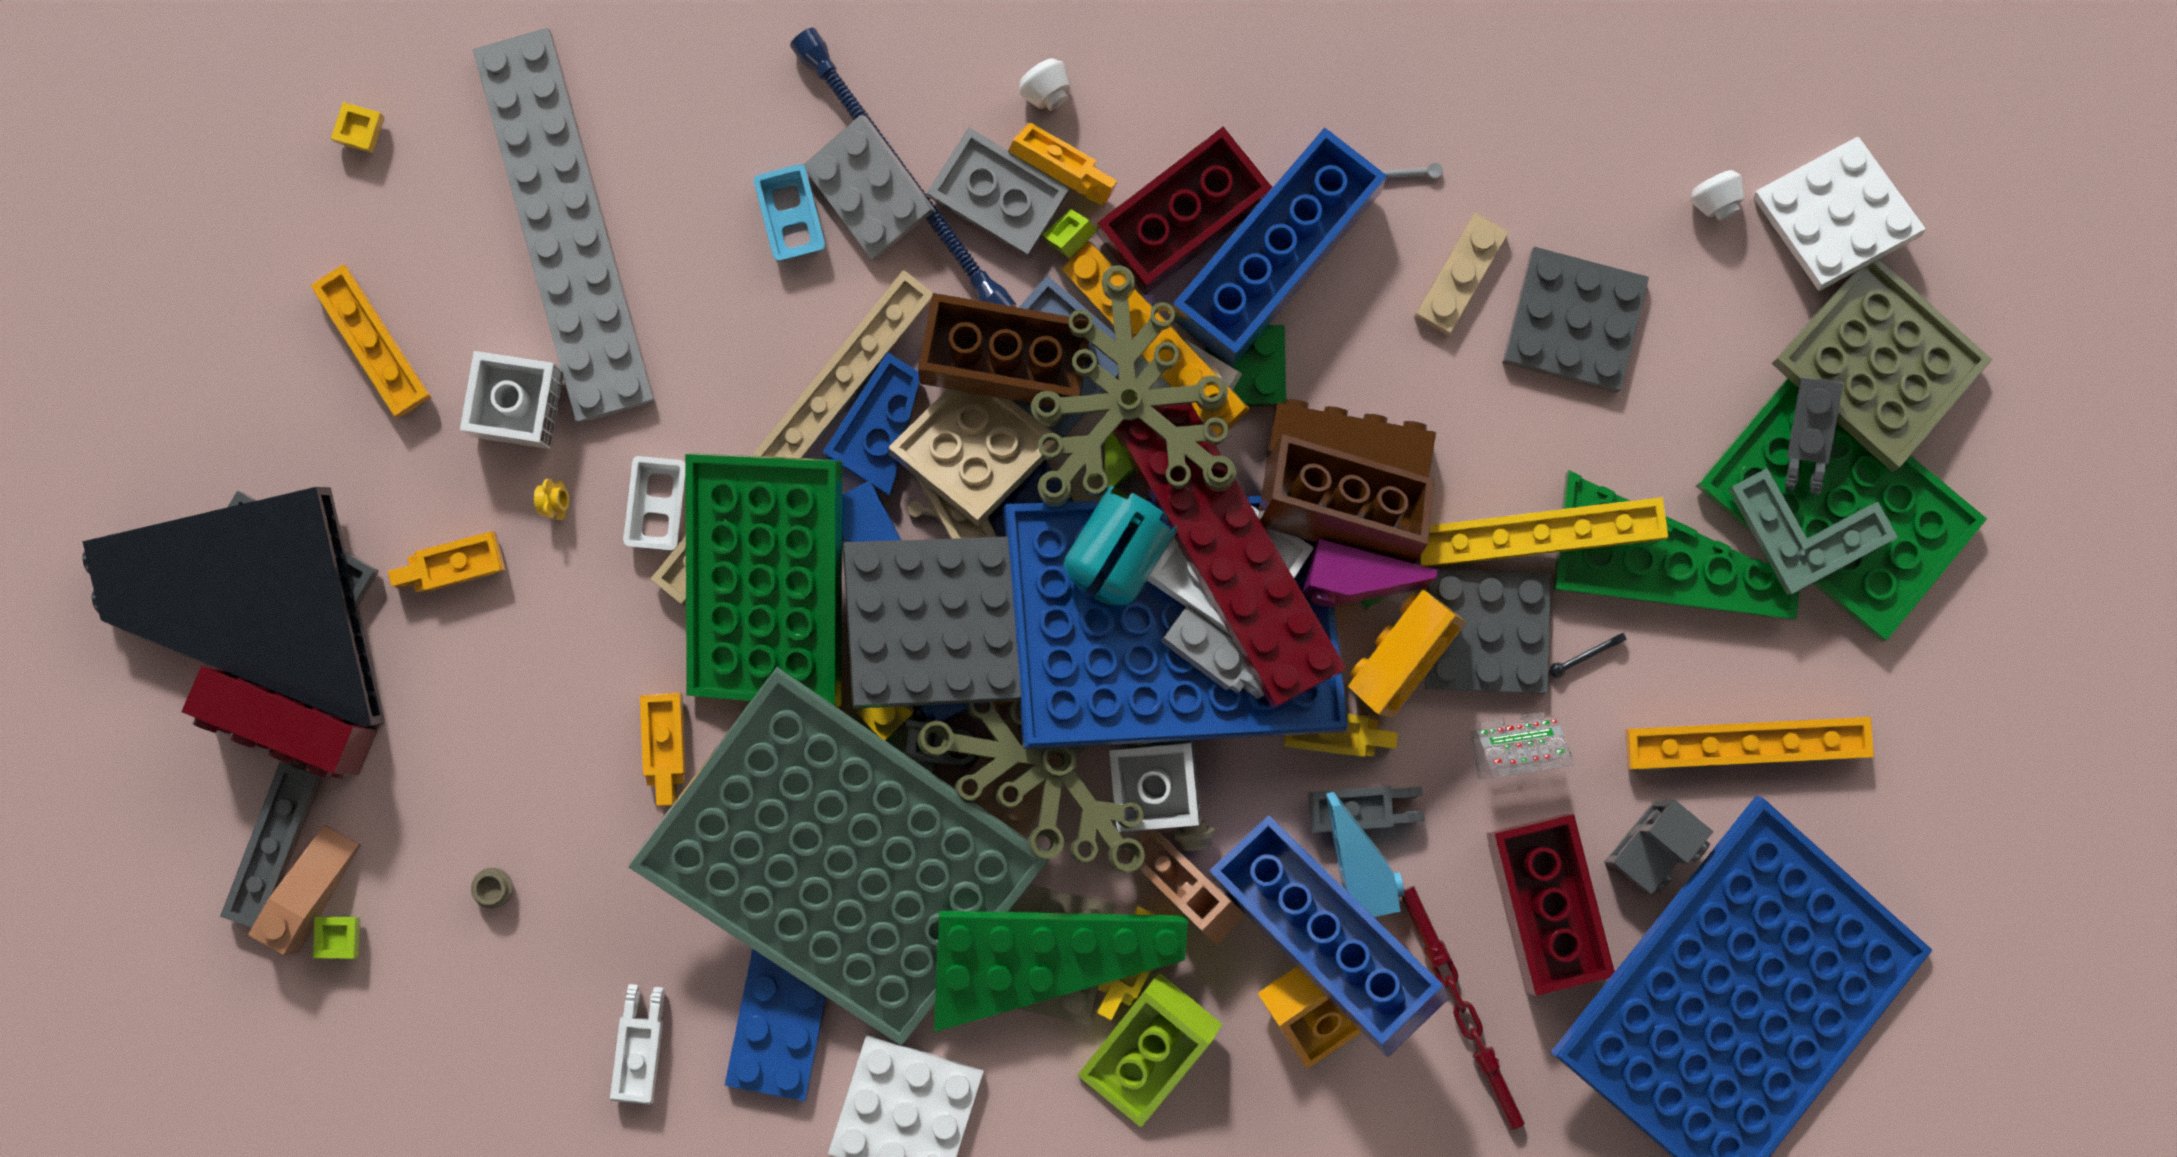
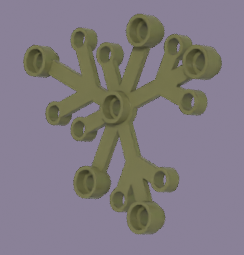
M1116 265L1108 268L1102 276V290L1105 296L1112 300L1115 341L1093 324L1091 314L1085 310H1077L1070 315L1069 329L1074 336L1083 337L1118 365L1119 380L1097 363V358L1092 351L1082 349L1077 351L1072 358L1073 370L1079 376L1088 377L1106 393L1060 397L1055 392L1043 391L1033 398L1031 403L1032 416L1039 425L1045 427L1058 424L1064 415L1108 411L1089 435L1061 438L1055 433H1046L1039 439V452L1047 460H1055L1061 455L1071 454L1058 471L1047 472L1040 478L1038 492L1041 500L1045 504L1054 507L1065 504L1071 496L1070 482L1085 464L1086 474L1083 478V486L1086 493L1095 497L1103 495L1108 487V478L1103 472L1101 446L1123 420L1132 421L1135 419H1140L1166 440L1169 464L1166 470V481L1169 486L1175 489H1182L1190 482L1191 471L1188 465L1185 464L1186 456L1203 470V481L1209 489L1213 491L1229 489L1233 485L1236 476L1234 463L1225 456L1213 457L1197 444L1200 442H1208L1211 445L1223 443L1228 434L1226 422L1220 418H1211L1204 425L1176 427L1152 408L1155 406L1196 403L1204 411H1217L1227 401L1228 389L1225 382L1216 376H1206L1197 385L1150 389L1167 369L1173 368L1178 362V348L1171 342H1162L1157 345L1154 351V359L1135 378L1134 363L1162 330H1166L1173 325L1175 311L1168 303L1160 302L1155 304L1151 309L1149 321L1132 339L1128 298L1134 291V276L1124 266ZM1115 275H1121L1125 278L1126 282L1122 286H1114L1110 280ZM1164 310L1170 314V318L1165 322H1160L1155 318V314L1158 311ZM1078 318H1085L1089 324L1085 329L1080 330L1074 327V321ZM1163 350H1170L1173 352L1174 358L1171 361L1165 362L1159 358V353ZM1087 357L1093 363L1088 369H1081L1078 367L1077 362L1080 358ZM1213 385L1218 388L1219 394L1213 398L1207 397L1203 391L1205 387ZM1126 393H1133L1137 397V401L1133 405H1126L1121 400L1122 396ZM1043 401H1052L1055 404L1054 410L1049 413L1041 411L1039 407ZM1218 425L1223 429V434L1217 438L1211 437L1208 434V428ZM1054 440L1058 443L1059 447L1055 452L1048 453L1043 449L1045 442ZM1222 465L1227 469V475L1223 478H1217L1212 474V468ZM1175 469H1181L1186 473V478L1181 482H1176L1171 478V472ZM1094 476L1100 477L1104 482L1103 486L1099 489L1090 488L1088 486L1090 478ZM1052 480H1057L1062 484V489L1057 493H1051L1046 488L1047 484Z
M1019 701L1009 707L1008 719L1013 725L1021 727V720L1015 716V708L1020 706ZM987 702L988 709L986 713L977 712L974 708V703H968L967 710L973 718L984 723L996 741L953 734L951 728L941 721H932L920 730L918 745L926 755L935 757L947 751L994 759L975 774L966 775L957 781L955 791L959 797L966 801H972L979 797L982 788L1015 764L1034 765L1033 768L1014 782H1006L996 791L998 804L1004 808H1012L1022 801L1024 794L1045 780L1038 828L1034 829L1028 838V848L1034 857L1041 860L1056 857L1063 849L1064 837L1061 831L1056 828L1061 787L1063 784L1082 810L1078 839L1072 843L1070 848L1073 859L1080 863H1086L1096 857L1098 853V846L1095 842L1097 831L1110 849L1108 859L1110 865L1116 871L1129 873L1137 870L1143 864L1145 853L1142 845L1131 838L1123 839L1111 822L1117 821L1120 826L1127 829L1136 827L1143 820L1142 808L1133 802L1120 805L1095 800L1075 772L1077 755L1089 746L1023 749V746L1020 745L994 709V702ZM929 733H936L940 736L941 744L939 747H932L928 744L927 736ZM1132 743L1131 745L1143 747L1150 743ZM1051 754H1057L1061 757L1062 765L1060 768H1054L1050 765L1049 757ZM964 781H971L975 785V793L972 796L963 793L962 784ZM1005 788H1011L1015 791L1016 799L1014 802L1009 803L1004 800L1003 790ZM1126 808H1131L1136 814V819L1133 823H1129L1124 819L1123 813ZM1041 835L1048 837L1050 840V848L1047 851L1041 850L1037 845V840ZM1081 842H1085L1090 846L1091 851L1087 858L1082 857L1078 853V845ZM1121 849H1126L1130 853L1128 864H1123L1118 859V852Z

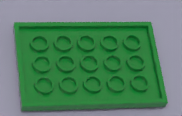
M1786 377L1695 486L1751 532L1728 489L1767 468L1806 538L1878 502L1898 538L1812 584L1881 642L1886 641L1985 523L1987 518L1911 455L1900 468L1891 472L1837 422L1829 464L1826 463L1820 495L1810 493L1811 488L1809 485L1811 475L1814 472L1815 462L1799 460V478L1794 491L1786 490L1785 480L1789 463L1787 451L1799 390Z
M707 453L685 454L686 696L751 701L775 668L778 667L835 707L841 706L842 460Z

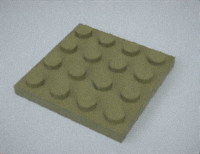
M1878 259L1852 273L1771 364L1798 388L1801 376L1843 382L1837 423L1891 472H1894L1902 466L1991 362L1992 358L1884 262Z

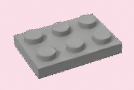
M860 115L803 164L812 180L868 256L873 260L881 257L935 211L866 116Z
M968 127L928 190L927 196L1029 258L1070 193V188Z

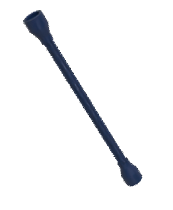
M811 27L799 33L791 41L790 48L801 63L814 70L820 79L826 81V84L829 85V88H831L853 120L863 115L874 126L935 209L926 220L931 225V228L934 229V232L937 233V236L940 237V240L943 241V244L946 245V248L949 249V252L952 253V256L955 257L954 259L958 261V265H961V269H964V273H967L966 275L970 280L969 283L974 288L978 301L1016 307L1017 304L1008 291L992 280L986 271L980 270L977 262H974V258L971 257V254L968 253V250L965 249V246L962 245V242L953 233L954 231L945 221L944 217H942L941 213H939V210L936 209V206L933 205V202L930 201V198L927 197V194L924 193V190L921 189V186L912 177V173H909V169H906V165H903V161L895 153V150L892 149V146L889 145V142L886 141V138L883 137V134L880 133V130L877 129V126L874 125V121H871V117H868V113L860 105V102L857 101V98L854 97V94L851 93V90L848 89V86L845 85V82L842 81V78L839 77L836 71L837 68L830 59L827 44L817 30Z

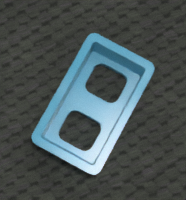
M802 164L755 176L753 181L773 258L777 261H784L822 251L825 247V241L805 167ZM795 186L798 189L801 200L800 205L783 211L777 210L773 199L774 191ZM800 223L806 224L810 235V242L802 246L788 248L783 237L784 228Z

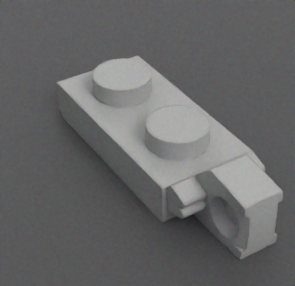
M1187 606L1163 637L1162 643L1226 691L1230 688L1234 692L1239 693L1243 688L1256 699L1264 696L1263 691L1234 641Z

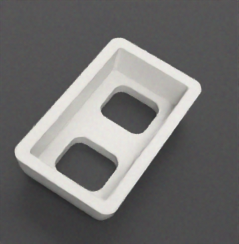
M643 456L633 458L623 543L626 546L674 550L677 547L685 484L684 461ZM650 475H671L674 479L672 495L668 498L649 496L647 488ZM646 514H665L669 517L668 533L665 537H652L643 534V522Z

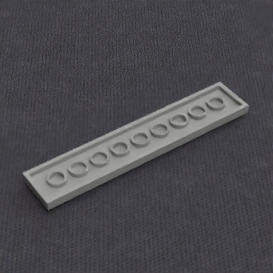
M544 28L472 49L575 421L578 424H582L654 403L655 398L552 32L549 28Z

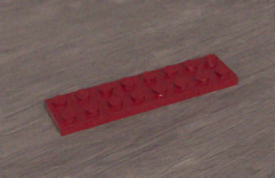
M1191 403L1152 407L1176 427L1204 425ZM1140 419L1132 421L1123 420L1113 432L1155 506L1164 512L1162 518L1171 531L1176 525L1178 526V532L1174 538L1189 562L1272 709L1343 673L1347 669L1237 480L1235 479L1233 485L1225 491H1213L1203 481V470L1185 456V464L1188 465L1191 471L1190 482L1182 489L1172 488L1166 481V470L1169 466L1166 440ZM1208 442L1197 443L1213 457L1222 456L1216 445H1211ZM1222 465L1214 466L1211 470L1212 474L1217 478H1223L1227 475V469ZM1175 469L1171 472L1170 476L1174 481L1181 482L1186 478V473L1181 469Z

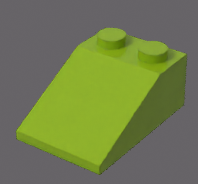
M1159 972L1077 1076L1141 1128L1207 1049L1223 1024Z

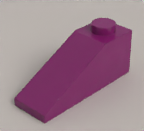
M1319 539L1310 553L1302 593L1304 596L1311 597V601L1317 605L1334 607L1335 604L1343 605L1426 588L1436 578L1437 570Z

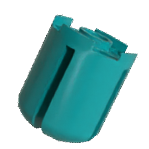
M1109 486L1065 557L1064 567L1074 585L1086 592L1129 525L1135 530L1094 596L1095 599L1105 604L1123 606L1130 604L1136 599L1167 546L1178 532V526L1176 525L1171 531L1160 520L1164 513L1163 511L1134 493H1131L1128 499L1111 494L1110 492L1114 486Z

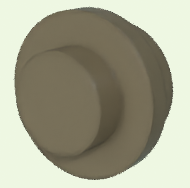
M1201 820L1199 825L1184 826L1174 832L1175 840L1179 841L1180 849L1185 851L1207 849L1212 846L1215 828L1206 825L1205 820Z
M486 868L480 871L474 877L471 884V893L476 903L488 909L498 908L506 904L513 892V883L510 876L499 868Z

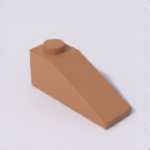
M324 825L269 897L248 936L282 955L300 952L314 928L315 917L321 916L361 844Z
M1157 829L1144 830L1136 838V841L1142 845L1145 853L1144 862L1138 869L1205 935L1218 945L1245 915ZM1125 850L1123 854L1130 860V853Z

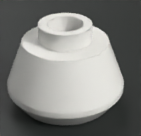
M1051 58L1037 64L1019 82L1020 96L1039 109L1047 107L1050 111L1054 110L1068 99L1066 93L1070 89V83L1065 64L1060 60Z
M1728 170L1704 181L1692 190L1691 203L1708 218L1716 216L1718 221L1734 215L1741 210L1738 204L1744 200L1742 176L1733 170Z

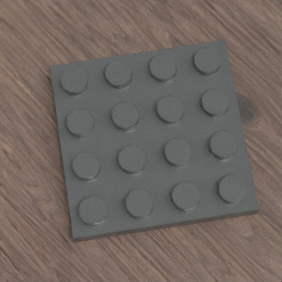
M1008 537L844 542L843 557L853 709L1008 702L1021 699Z

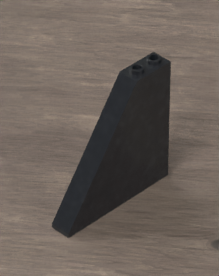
M312 487L82 541L84 547L82 561L85 570L90 574L94 590L91 595L92 604L96 612L99 613L101 621L361 727L385 722L358 603L354 599V585L349 564L346 560L345 546L331 487Z

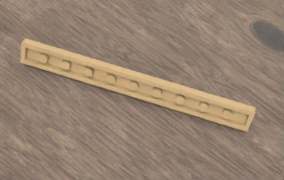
M903 270L751 456L805 458L873 375L887 352L890 353L931 304L933 292ZM686 536L650 579L682 605L686 604Z

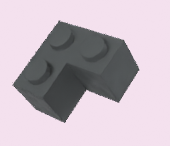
M1657 799L1652 802L1604 862L1641 893L1652 894L1654 891L1659 893L1673 879L1674 874L1671 870L1677 863L1688 864L1690 860L1696 862L1705 854L1710 846L1707 839L1714 831L1675 799Z

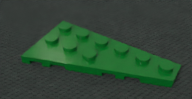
M1570 470L1565 474L1562 509L1630 501L1615 494L1616 492L1604 486H1598L1581 478V475ZM1666 516L1667 540L1557 552L1553 590L1784 620L1797 619L1800 590L1786 595L1769 564L1733 550L1731 546L1721 541H1714L1697 533V530Z
M939 911L934 1032L1185 961L1188 929L1186 915Z

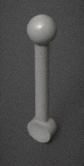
M1431 163L1427 168L1381 171L1387 175V178L1427 176L1431 180H1436L1441 176L1443 169L1440 164Z

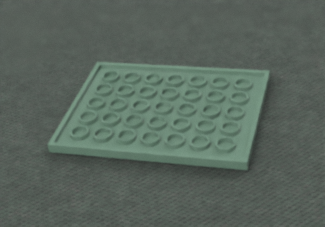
M776 667L630 860L628 868L902 1046L935 1004L939 911L1008 912L1049 859L1041 860L1034 857L1028 848V839L975 802L963 800L952 786Z

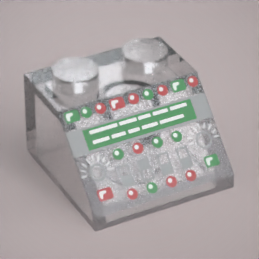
M1544 712L1520 715L1521 723L1505 725L1504 718L1480 721L1481 730L1470 731L1478 779L1574 766L1573 757L1558 718L1545 719Z

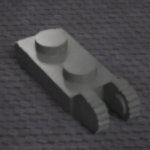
M1801 376L1787 451L1789 463L1785 480L1786 490L1794 491L1799 478V460L1815 462L1814 472L1811 475L1809 485L1811 488L1810 493L1820 495L1826 463L1829 464L1843 382Z
M1391 786L1308 792L1311 833L1332 831L1326 793L1331 792L1337 795L1362 829L1394 827L1396 823L1425 821L1424 812L1417 810L1405 811L1403 814H1393L1392 798L1415 799L1418 796H1422V787L1391 789Z

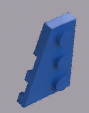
M887 352L823 450L824 455L832 460H842L844 468L866 482L870 481L874 487L890 497L899 462L889 455L888 447L909 427L920 385L918 371Z

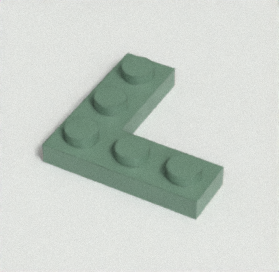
M1767 468L1728 489L1786 595L1797 592L1898 538L1878 502L1806 538Z

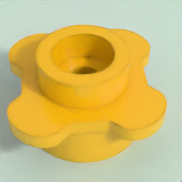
M545 479L542 485L536 487L534 504L540 516H545L548 519L556 516L557 520L565 519L566 510L569 507V494L562 481L553 483L552 479Z

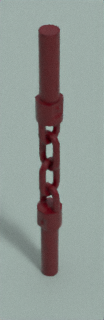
M1415 886L1405 888V896L1402 899L1425 946L1423 948L1425 956L1435 977L1444 987L1450 989L1456 1005L1453 1008V1015L1461 1033L1468 1040H1474L1478 1049L1472 1055L1473 1059L1478 1063V1069L1485 1075L1510 1130L1518 1129L1525 1125V1122L1501 1073L1499 1059L1495 1057L1494 1048L1492 1046L1485 1048L1480 1039L1483 1033V1025L1474 1006L1468 1001H1463L1455 985L1459 978L1458 971L1443 940H1439ZM1447 963L1453 977L1447 975L1445 981L1438 967ZM1466 1008L1469 1009L1477 1026V1031L1475 1028H1471L1470 1033L1467 1031L1459 1010L1461 1013H1465Z

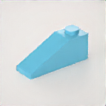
M1334 792L1326 793L1342 887L1373 917L1401 912L1398 897L1405 896L1400 872L1394 873L1386 858Z

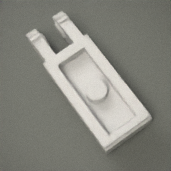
M629 984L625 997L624 1013L619 1020L610 1100L651 1105L654 1102L663 1028L661 1016L663 1013L665 991L664 988L654 987L650 996L649 1019L635 1018L640 1000V988L638 985Z

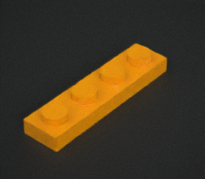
M342 264L310 285L396 418L403 417L432 398V395L348 266Z

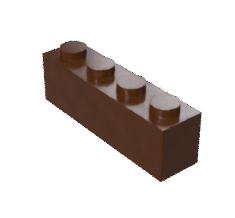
M1286 399L1285 404L1277 403L1275 407L1266 456H1270L1280 436L1284 434L1429 477L1436 432L1426 430L1427 425L1424 423L1403 421V426L1387 423V417L1377 414H1364L1363 418L1348 416V410L1333 406H1326L1324 411L1309 409V403L1296 399Z

